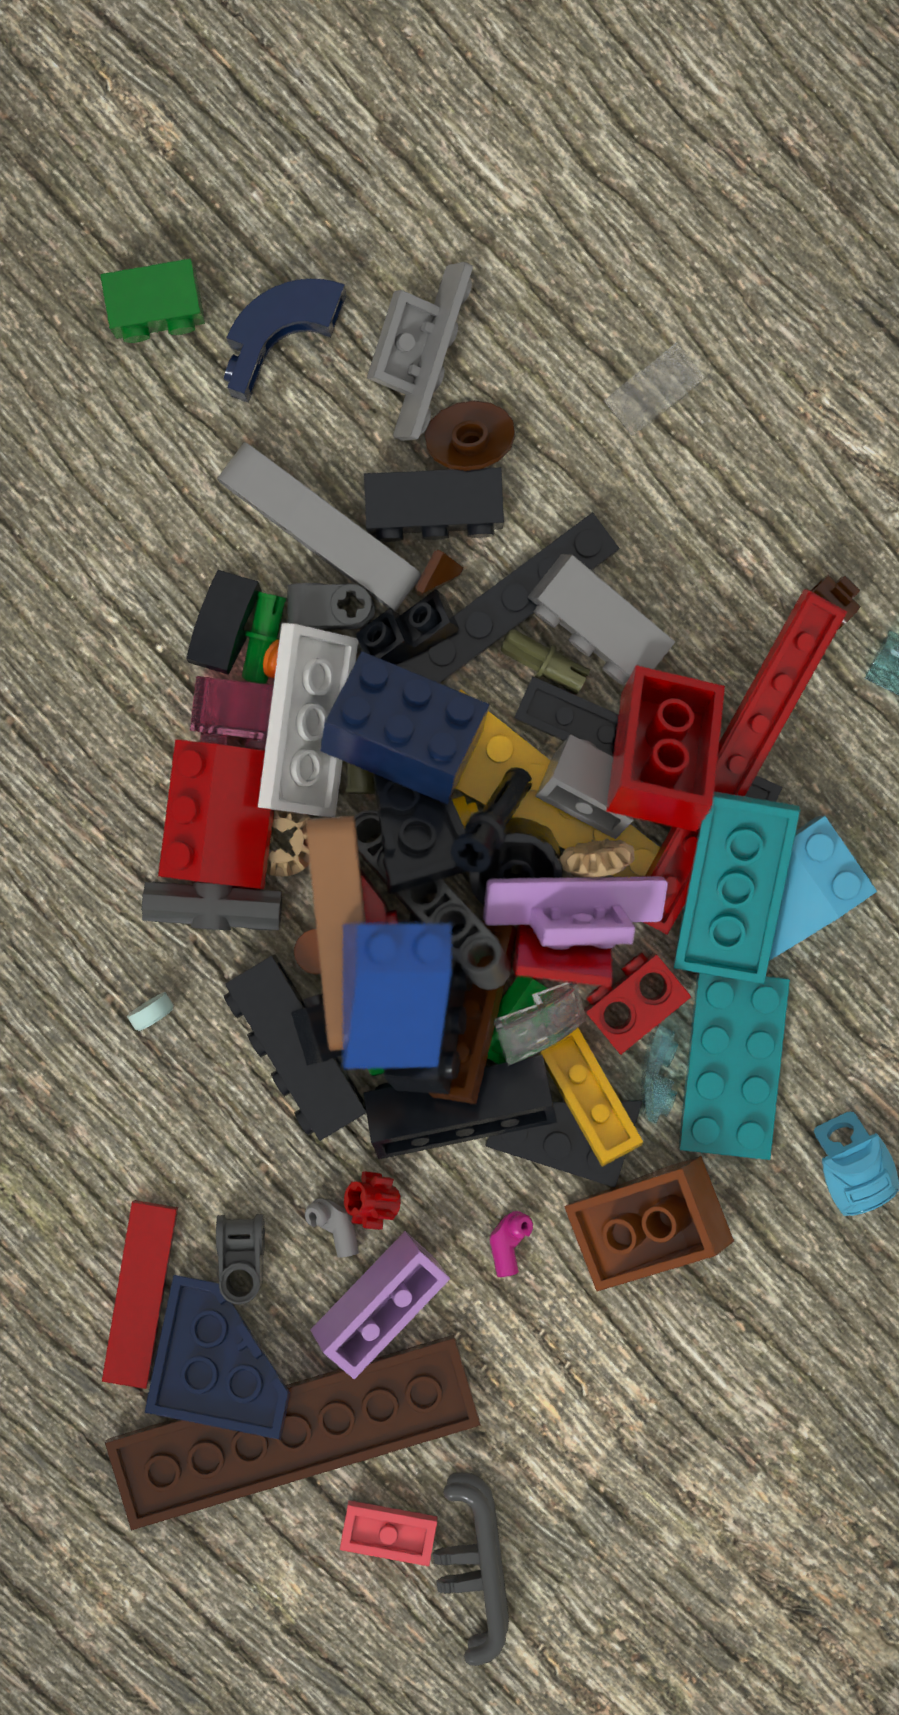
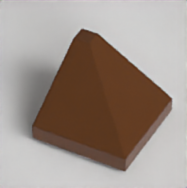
M437 549L432 554L416 585L417 595L421 598L426 597L435 589L438 590L459 577L464 568L447 554Z

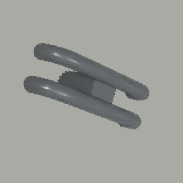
M457 1472L449 1475L447 1485L443 1489V1494L448 1501L465 1502L472 1508L477 1544L442 1547L434 1550L433 1559L434 1564L437 1565L480 1564V1570L446 1575L436 1580L438 1592L444 1594L483 1591L488 1630L481 1634L472 1635L467 1641L468 1649L464 1653V1659L468 1665L479 1666L491 1662L501 1653L506 1643L509 1612L495 1502L491 1489L483 1479L474 1474Z

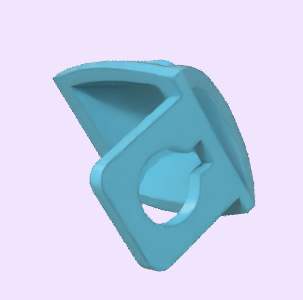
M846 1112L814 1129L817 1140L827 1154L826 1157L822 1158L825 1182L834 1203L843 1216H854L869 1212L895 1197L899 1191V1179L893 1158L879 1135L875 1133L870 1136L854 1112ZM848 1127L854 1130L850 1137L852 1143L843 1147L841 1142H833L829 1139L835 1130Z

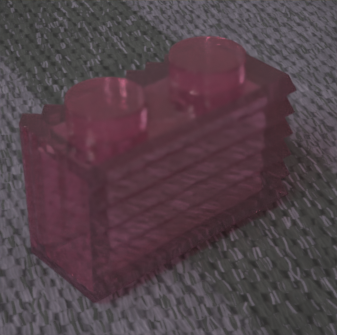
M196 676L190 731L201 733L200 742L227 745L228 737L246 739V748L265 750L274 685Z

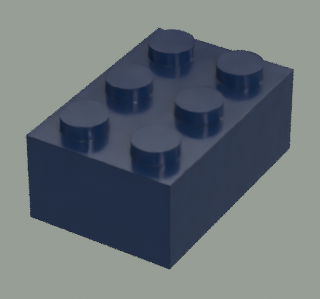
M361 651L325 720L320 751L448 804L480 739L490 704Z

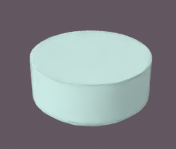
M163 992L137 1007L127 1015V1018L135 1030L141 1031L168 1015L173 1010L174 1004L167 993Z

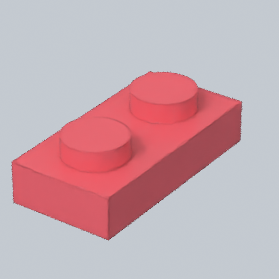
M348 1500L340 1550L429 1566L438 1516Z

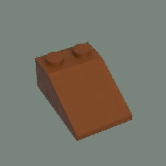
M702 1156L661 1168L619 1184L616 1188L611 1187L564 1206L596 1292L717 1256L734 1242Z

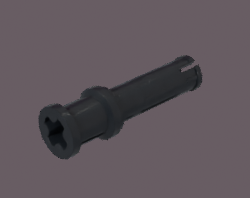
M518 767L507 770L502 782L492 794L483 811L471 815L465 825V834L458 836L451 846L452 858L460 868L472 873L482 872L488 868L493 860L492 851L501 847L506 839L507 823L532 787V783H529L532 778L527 771Z

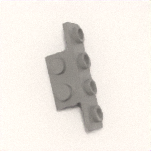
M460 262L448 265L445 268L434 304L403 290L394 291L367 379L405 394L393 433V437L401 441L417 440L430 422V402L434 391L438 389L444 377L445 369L442 364L447 348L453 344L457 336L458 323L456 320L460 307L467 300L471 291L472 281L469 279L473 269L471 264Z

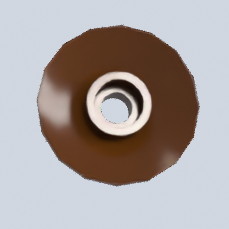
M474 400L456 403L441 410L429 422L425 432L427 451L432 458L449 469L463 471L482 469L500 461L511 450L516 437L513 420L504 409L489 402Z

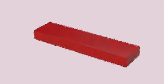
M133 1200L131 1203L102 1382L147 1389L149 1385L178 1207Z

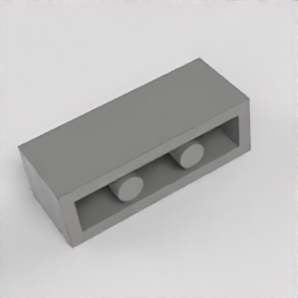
M561 554L528 596L537 605L533 612L540 619L553 628H556L558 624L563 626L572 634L568 641L588 657L593 652L606 662L602 669L622 685L629 679L636 665L655 669L675 643L672 638L573 555Z

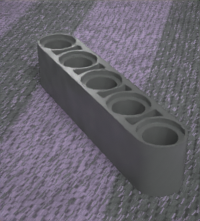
M372 810L362 811L354 816L359 854L388 887L381 835L376 841L366 843L369 837L381 833L378 812ZM442 879L393 893L420 924H451V929L458 924H466L461 933L451 936V958L474 984L480 988L490 990L500 987L507 981L511 972V965L499 942ZM437 893L434 900L430 903L420 904L426 895ZM489 955L495 956L492 963L487 967H476L481 958Z

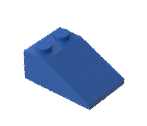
M343 924L344 1069L438 1067L451 977V924Z

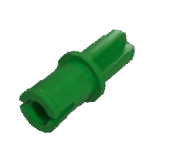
M258 592L251 631H246L245 634L250 638L242 670V679L256 684H266L269 677L264 673L263 659L269 646L274 641L280 639L278 638V633L287 598Z

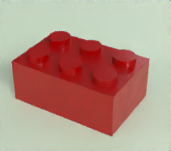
M635 666L621 693L606 812L697 831L713 805L725 686Z

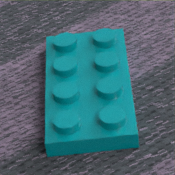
M714 792L712 808L699 828L674 957V969L765 983L800 814L799 806Z
M697 972L679 1150L765 1160L771 1159L790 979L766 976L765 983L762 984Z

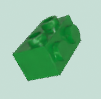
M191 258L100 274L109 329L116 339L123 338V341L126 343L142 342L150 339V333L168 330L170 335H183L195 331V325L205 324L197 273Z

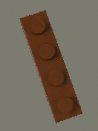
M480 921L497 939L508 960L511 961L517 936L515 927L513 925H487L485 921ZM489 955L481 958L476 967H487L492 963L495 956ZM473 983L471 990L465 991L463 1007H465L467 1013V1024L464 1034L458 1036L456 1048L460 1057L459 1074L456 1079L451 1081L450 1094L429 1093L432 1097L476 1104L505 983L496 989L490 990L480 988Z

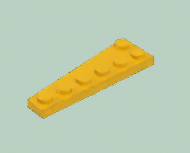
M461 689L459 690V692H462V693L468 695V694L465 693L463 690H461ZM488 711L480 739L456 789L486 806L492 794L502 782L507 770L515 767L522 768L530 774L532 780L529 783H532V787L520 802L512 818H526L548 827L554 834L559 847L564 850L568 847H575L578 843H588L592 840L603 841L609 839L610 841H624L633 846L635 860L627 865L623 871L611 876L644 877L660 847L631 824L614 839L537 798L536 794L551 760Z

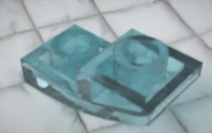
M661 1024L653 1028L649 1036L641 1077L643 1113L648 1121L655 1124L660 1114L668 1116L677 1096V1091L672 1090L674 1081L670 1077L658 1073L661 1065L667 1068L670 1066L678 1048V1042L673 1041L676 1032Z

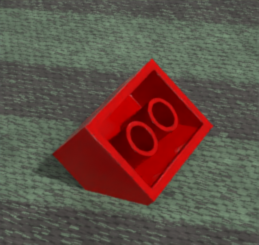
M175 739L158 872L159 877L257 889L265 888L274 810L258 807L265 755L264 750Z

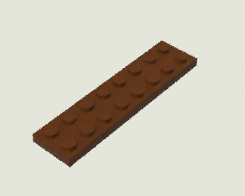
M455 1335L377 1357L355 1379L343 1369H337L286 1385L290 1391V1398L281 1439L179 1419H171L108 1438L105 1445L131 1531L481 1426Z

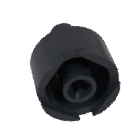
M526 818L510 819L506 825V839L501 847L492 851L493 860L488 868L478 873L470 872L472 892L483 906L485 904L487 882L490 879L563 878L560 856H562L561 850L554 834L548 827ZM512 865L522 866L520 874L511 873Z

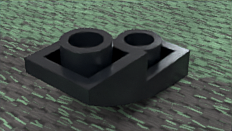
M217 570L193 630L186 657L188 663L229 675L247 639L244 626L258 600V592H262L258 581Z
M435 589L401 615L389 608L358 631L356 637L363 652L396 664L435 646L460 630L446 597Z

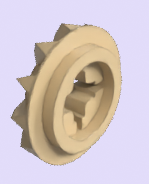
M274 810L272 824L274 829L277 828L280 832H285L288 829L292 830L295 826L298 828L293 833L294 836L289 840L293 847L292 850L296 855L293 857L282 848L270 852L267 874L279 877L291 876L301 872L310 864L306 821L311 820V818L307 814ZM271 835L270 845H271V844L273 843V841H274V838H273L272 835Z
M605 839L603 841L592 840L588 843H578L575 847H568L563 851L560 860L564 871L570 872L577 877L589 878L608 876L621 872L635 860L633 846L621 840L610 841Z

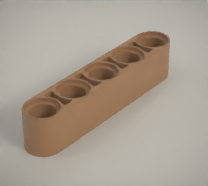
M354 815L306 821L330 1051L343 1050V924H366Z

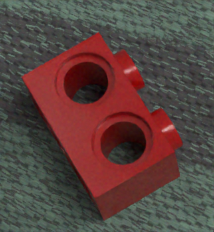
M642 952L621 968L625 976L611 987L598 986L586 997L590 1004L583 1010L620 1055L691 998V995L655 953L650 954L647 958ZM648 973H658L664 983L662 992L653 998L644 997L640 992V981ZM613 1002H622L626 1004L629 1011L626 1022L616 1027L608 1025L604 1019L606 1007Z

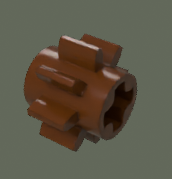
M828 574L810 590L847 611L838 630L861 607L853 599L860 592V589L846 575L844 577L841 576L835 581Z

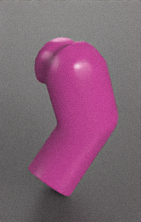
M513 1211L505 1215L490 1234L489 1241L497 1277H508L519 1273L514 1249L525 1235L530 1236L533 1231L532 1219L522 1212Z

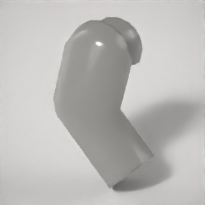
M323 1198L316 1199L308 1205L305 1210L306 1222L312 1227L319 1226L333 1234L337 1257H349L359 1253L354 1224L351 1222L352 1216L347 1213L345 1208L330 1199Z

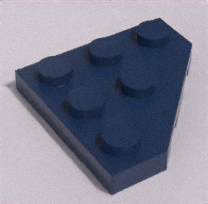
M173 1275L144 1413L281 1439L290 1391L235 1305L222 1296L219 1283Z

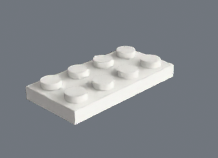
M282 623L258 801L259 808L329 818L336 816L343 760L323 753L320 749L325 720L356 663L357 638L298 624Z

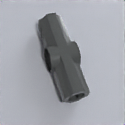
M155 881L145 882L142 894V921L191 924V928L231 930L232 927L252 930H280L282 891L234 888L231 885L194 882L193 885Z

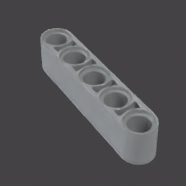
M245 442L217 478L228 490L354 584L366 589L369 595L387 608L396 611L422 576L411 564Z

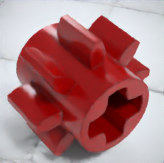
M363 1171L361 1176L362 1182L352 1181L347 1187L344 1195V1206L347 1213L352 1216L351 1222L353 1224H362L364 1229L382 1230L383 1219L394 1220L398 1214L401 1196L399 1190L393 1186V1178L382 1177L381 1173Z

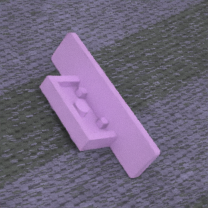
M662 876L490 879L487 882L483 919L487 925L530 924L542 946H548L553 949H568L571 945H593L598 948H612L616 944H633L635 926L632 922H659L662 920L668 883Z

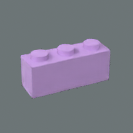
M404 1231L310 1331L322 1352L355 1379L450 1280V1277L436 1258Z

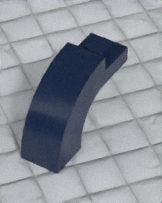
M299 279L277 285L263 292L250 302L236 318L226 337L230 348L240 351L239 356L234 354L231 356L224 375V381L229 382L227 388L231 397L249 403L267 354L277 342L286 336L299 332H314L331 338L347 296L345 284L325 279Z

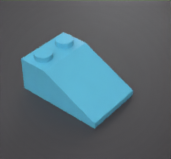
M826 816L815 817L796 830L769 961L834 922L877 892Z

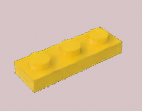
M576 1023L536 1044V1051L539 1056L543 1055L549 1074L602 1167L642 1146L643 1140Z

